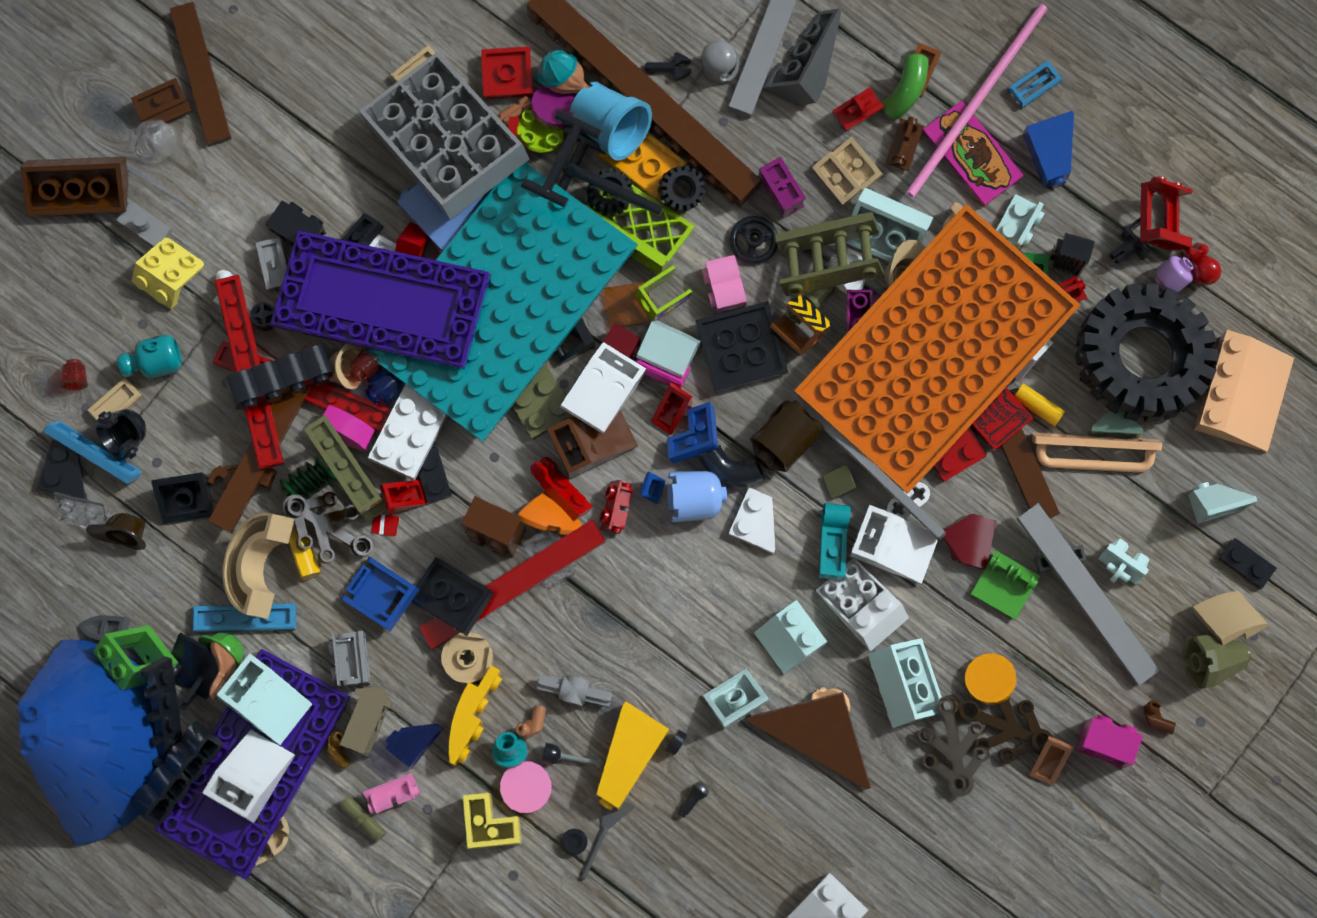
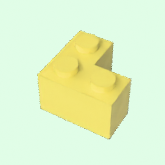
M490 793L463 795L468 849L522 844L520 818L518 816L494 819L492 796Z

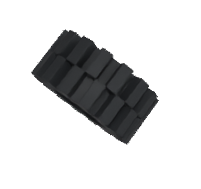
M681 165L668 170L662 175L663 178L658 183L660 184L658 192L661 194L659 197L660 201L663 200L665 202L663 205L669 206L672 211L684 212L695 208L703 200L702 195L705 194L706 190L703 189L705 181H701L702 175L700 173L697 174L696 169H690L686 165L682 167ZM678 179H683L690 185V193L686 198H679L673 192V184Z
M603 168L600 169V174L595 172V174L633 192L631 180L627 181L628 175L626 173L621 175V170L617 169L616 173L612 172L613 168H608V172H605ZM591 184L588 185L587 201H590L589 206L591 208L595 207V211L598 213L603 211L602 216L607 217V213H611V217H614L616 212L620 215L624 209L627 210L629 207V202L618 197L606 199L601 195L600 188Z

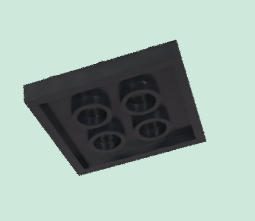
M768 301L695 320L715 393L788 374L778 334L770 327L774 320Z

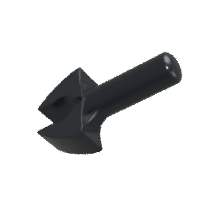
M674 52L675 58L671 62H646L644 68L646 72H671L675 75V81H679L690 75L691 69L682 70L678 66L680 64H691V59L681 53Z

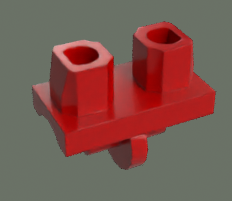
M871 87L833 109V114L847 132L881 111L884 106L877 99Z

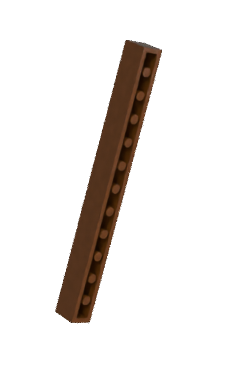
M530 0L526 4L528 18L535 25L540 24L546 29L545 33L553 41L558 40L563 45L562 48L567 54H572L579 59L582 68L589 74L593 72L598 77L600 84L626 97H635L649 104L652 111V132L660 139L664 137L670 143L669 147L677 155L682 154L688 159L687 163L691 168L697 171L700 170L705 175V180L709 185L722 190L724 198L729 203H736L741 207L760 188L761 179L569 3L565 0Z

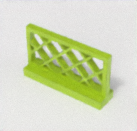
M634 185L631 186L634 193L664 207L662 213L664 214L665 221L651 222L649 211L643 208L631 209L630 203L627 210H623V213L620 215L616 212L614 217H611V213H607V217L602 216L603 213L596 212L594 207L591 208L589 204L585 205L636 242L638 247L630 257L657 275L666 270L668 263L695 228V225ZM602 189L600 190L601 195L606 199L617 198ZM646 212L648 223L634 225L632 214ZM629 215L630 226L621 227L616 223L615 217ZM679 224L686 229L682 235L672 236L670 225ZM666 226L668 237L655 238L653 228ZM649 228L651 239L641 240L637 237L635 230ZM670 243L671 250L667 256L657 251L656 244Z

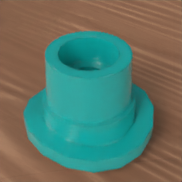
M511 732L501 733L492 748L493 761L496 765L503 768H513L521 765L526 760L528 754L527 746L523 739Z

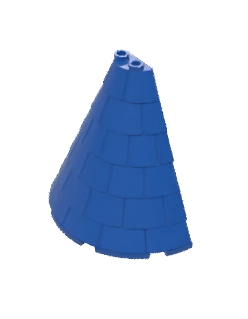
M72 639L60 640L59 646L54 649L44 668L40 669L35 679H33L19 701L18 706L21 754L48 802L52 804L66 833L70 835L74 846H79L106 838L107 835L126 827L140 815L132 805V800L138 790L148 783L151 774L158 767L154 765V759L159 755L157 745L151 744V738L156 735L154 722L148 721L147 717L152 712L151 699L144 696V690L148 689L149 685L145 684L121 690L93 653L98 643ZM129 658L134 666H139L135 661Z

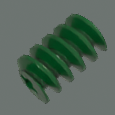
M314 456L315 465L306 461V471L298 467L296 468L297 477L289 473V483L283 479H280L279 482L287 497L290 495H300L303 497L302 494H305L311 498L313 496L311 488L319 492L321 491L320 482L328 486V477L337 480L324 459L321 460Z

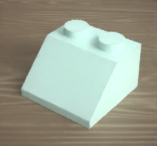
M797 600L777 613L754 632L783 674L789 672L827 643L824 636Z

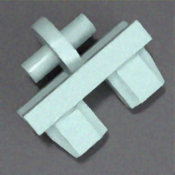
M1117 539L1113 544L1110 543L1098 559L1107 565V570L1113 573L1110 581L1115 583L1120 578L1126 583L1131 581L1137 585L1149 571L1146 568L1149 558L1142 553H1137L1134 558L1127 555L1125 552L1129 546L1121 539Z

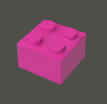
M1097 715V717L1084 721L1075 751L1122 768L1134 765L1143 735L1137 733V728L1122 724V727L1112 724V719L1102 715Z

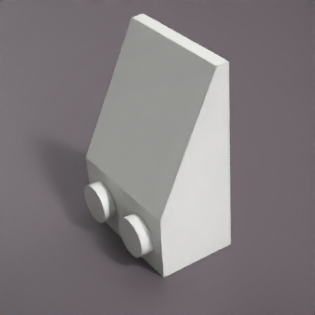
M828 873L787 918H862L868 909L831 873Z

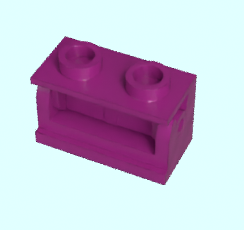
M781 156L759 168L758 177L761 179L762 185L782 218L805 207L803 202L806 200V197Z

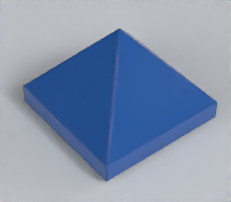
M647 472L640 485V496L658 504L666 480L651 472Z

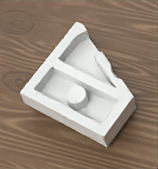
M748 488L729 535L774 554L775 535L772 497Z

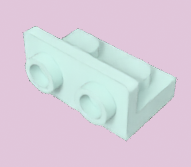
M1015 194L996 230L1018 250H1020L1021 246L1027 247L1033 236L1029 232L1033 224L1038 226L1045 214L1041 211L1044 204L1039 202L1036 205Z

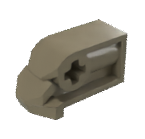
M374 685L355 690L354 694L359 696V699L340 742L342 747L369 757L387 712L386 707L391 709L393 705L384 689Z

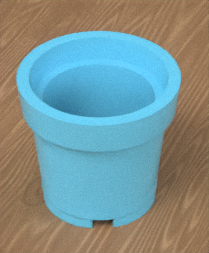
M592 82L590 84L593 86L588 89L583 87L578 92L572 102L570 112L573 113L574 117L603 130L599 139L588 136L597 142L601 150L612 159L623 160L633 154L645 139L652 120L651 107L646 102L635 97H626L598 82Z

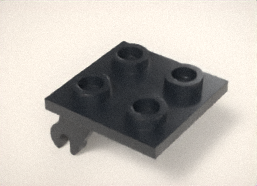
M179 633L171 654L178 662L173 669L175 682L177 681L190 689L182 700L183 704L180 706L185 711L197 695L205 699L209 697V688L218 674V665L210 648L183 633Z

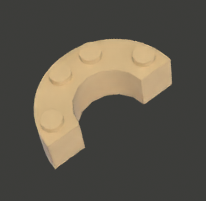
M261 513L247 519L233 534L224 556L223 583L228 599L241 613L269 618L275 594L267 588L264 582V563L274 547L280 544H288L295 519L271 513Z

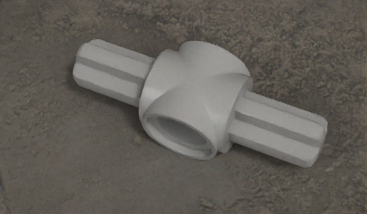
M540 675L537 680L536 688L538 690L557 694L560 701L568 704L582 706L585 702L609 707L612 699L611 692L589 687V681L582 678L566 675L561 680Z

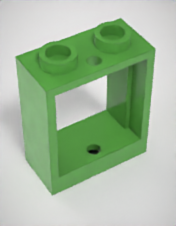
M150 625L104 634L93 650V653L121 690L148 684V677L141 675V669L163 656L172 658L173 669L178 664L177 660ZM133 647L145 665L134 666L122 649Z

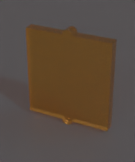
M647 281L604 289L606 299L605 311H608L610 329L614 323L624 327L651 322L634 297L637 288Z

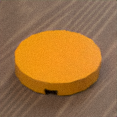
M995 653L983 654L976 657L968 665L965 673L966 688L974 699L983 704H1000L1006 701L1015 690L1017 685L1016 671L1012 663L1004 656Z

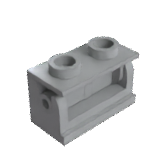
M358 631L338 634V636L332 634L333 641L329 642L330 657L335 659V667H331L333 683L337 682V686L340 688L371 684L366 633Z

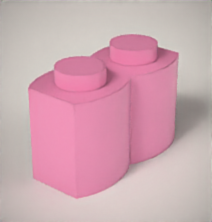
M735 255L705 262L706 269L702 270L704 283L710 284L712 291L708 293L711 308L716 307L717 313L746 307L747 300Z

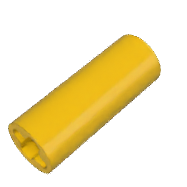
M1024 383L1015 394V398L1024 407L1054 427L1065 413V410Z

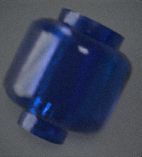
M382 368L366 381L367 389L365 393L375 405L387 406L401 394L403 390L402 381Z

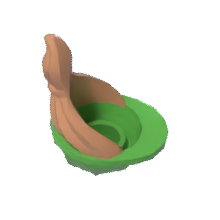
M217 633L212 637L202 635L198 638L199 643L211 649L218 665V674L209 688V696L212 700H215L218 692L241 665L244 649L239 639L227 633Z

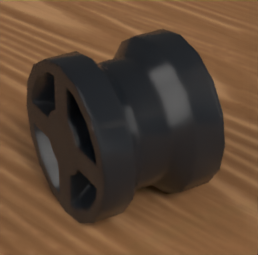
M266 302L256 304L250 314L255 326L262 331H270L275 328L270 325L274 308Z

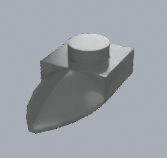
M99 615L83 621L79 624V628L85 635L100 641L104 634L127 630L130 619L120 616Z

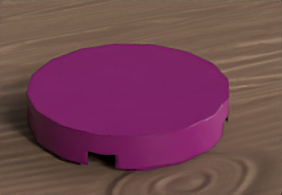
M541 86L533 94L531 101L532 115L545 127L551 128L553 126L558 127V129H564L569 125L556 120V113L558 110H561L573 116L570 108L576 94L555 93L548 87Z

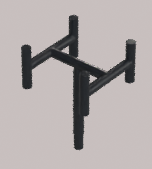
M558 110L555 119L569 125L563 131V135L567 136L543 186L525 178L521 187L565 208L569 199L552 191L561 171H563L564 174L558 186L565 191L573 176L641 209L643 208L660 216L664 207L579 166L588 147L606 154L601 150L599 144L588 136L599 139L603 130ZM576 141H578L579 144L569 162L568 157Z

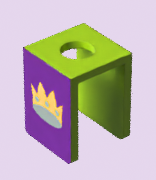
M674 265L638 287L634 295L651 322L662 318L688 301L692 294L691 289L659 309L656 308L647 295V292L672 277L676 269Z

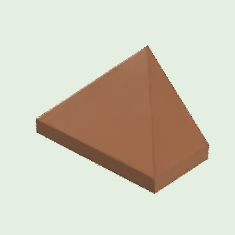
M1049 736L1029 776L1053 786L1071 754L1073 746Z

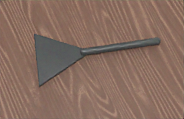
M624 801L619 810L613 808L610 811L601 805L602 830L582 873V880L586 879L607 830L636 806Z

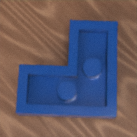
M711 402L688 409L689 430L667 438L668 459L673 464L718 448L715 408Z

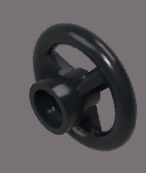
M745 217L738 221L731 230L729 237L731 250L743 262L749 264L763 263L769 260L777 251L778 245L775 234L778 232L775 226L763 217ZM751 223L761 224L764 227H766L768 231L764 232L762 228L758 226H751L747 229L745 225ZM738 233L744 236L745 242L749 245L747 255L737 245ZM757 236L759 240L753 242L750 240V237ZM772 239L769 250L763 255L755 257L756 247L760 246L764 241Z

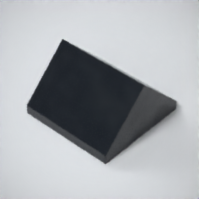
M203 472L152 480L151 484L163 524L205 518L212 515L211 488L207 482L209 478Z

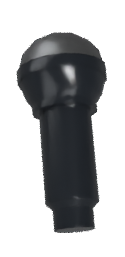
M696 782L693 784L690 792L691 795L678 812L683 818L691 812L699 800L701 801L708 796L709 789L705 783Z

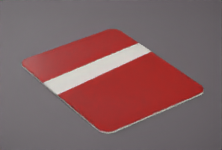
M384 514L378 515L373 519L371 532L374 534L396 536L399 517Z

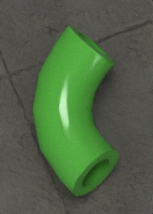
M910 54L905 57L903 75L898 86L891 95L883 100V109L890 118L900 119L914 106L920 97L928 73V58L926 56Z

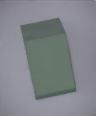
M1120 409L1116 414L1109 410L1088 430V435L1139 438L1143 434V428L1136 421L1124 418L1125 410Z

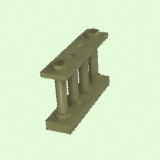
M873 212L775 234L776 243L782 255L787 254L789 278L779 280L786 297L799 296L802 293L864 279L871 280L884 275L878 258L872 259L870 236L879 233L878 223ZM860 238L862 261L848 264L846 241ZM835 243L838 267L823 270L821 247ZM811 249L813 272L799 275L797 252Z
M324 415L305 427V432L366 522L368 523L385 512L386 506L384 501L327 416Z

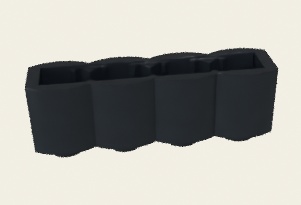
M319 344L300 352L256 365L250 369L226 376L225 383L236 410L243 409V411H248L256 408L259 402L266 400L268 403L275 402L281 399L284 393L298 394L303 392L308 385H324L333 376V369L323 345Z
M196 721L191 724L184 732L181 742L171 748L165 758V762L153 771L148 783L135 794L132 800L134 808L144 819L154 825L162 824L171 814L173 806L186 795L190 784L202 775L206 764L217 756L223 742L202 723Z

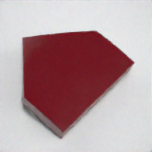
M969 514L960 517L958 521L947 528H943L946 535L942 539L945 540L951 552L952 560H958L961 564L980 570L986 569L997 520L977 514Z

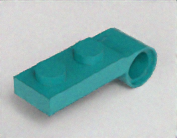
M824 503L818 578L845 579L847 529L851 508L848 505Z

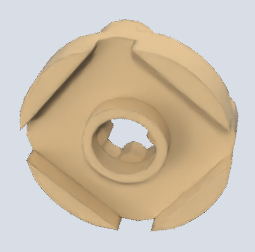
M469 632L465 636L459 633L444 645L441 662L446 673L454 681L462 684H468V682L475 683L481 681L490 666L493 665V652L489 643L481 635ZM466 651H471V656L475 657L474 661L469 662V665H464V661L460 660V656L465 655Z

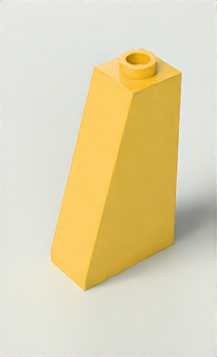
M626 701L621 709L596 794L600 798L598 803L610 811L613 808L620 809L669 732L667 727Z

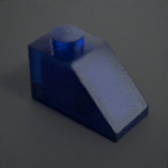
M437 723L404 727L399 731L394 730L386 740L388 745L385 749L410 769H413L444 728Z

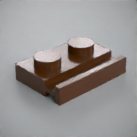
M177 78L131 97L146 131L192 111Z

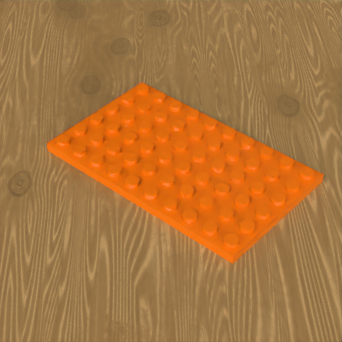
M965 204L794 392L908 494L1081 305L971 207Z

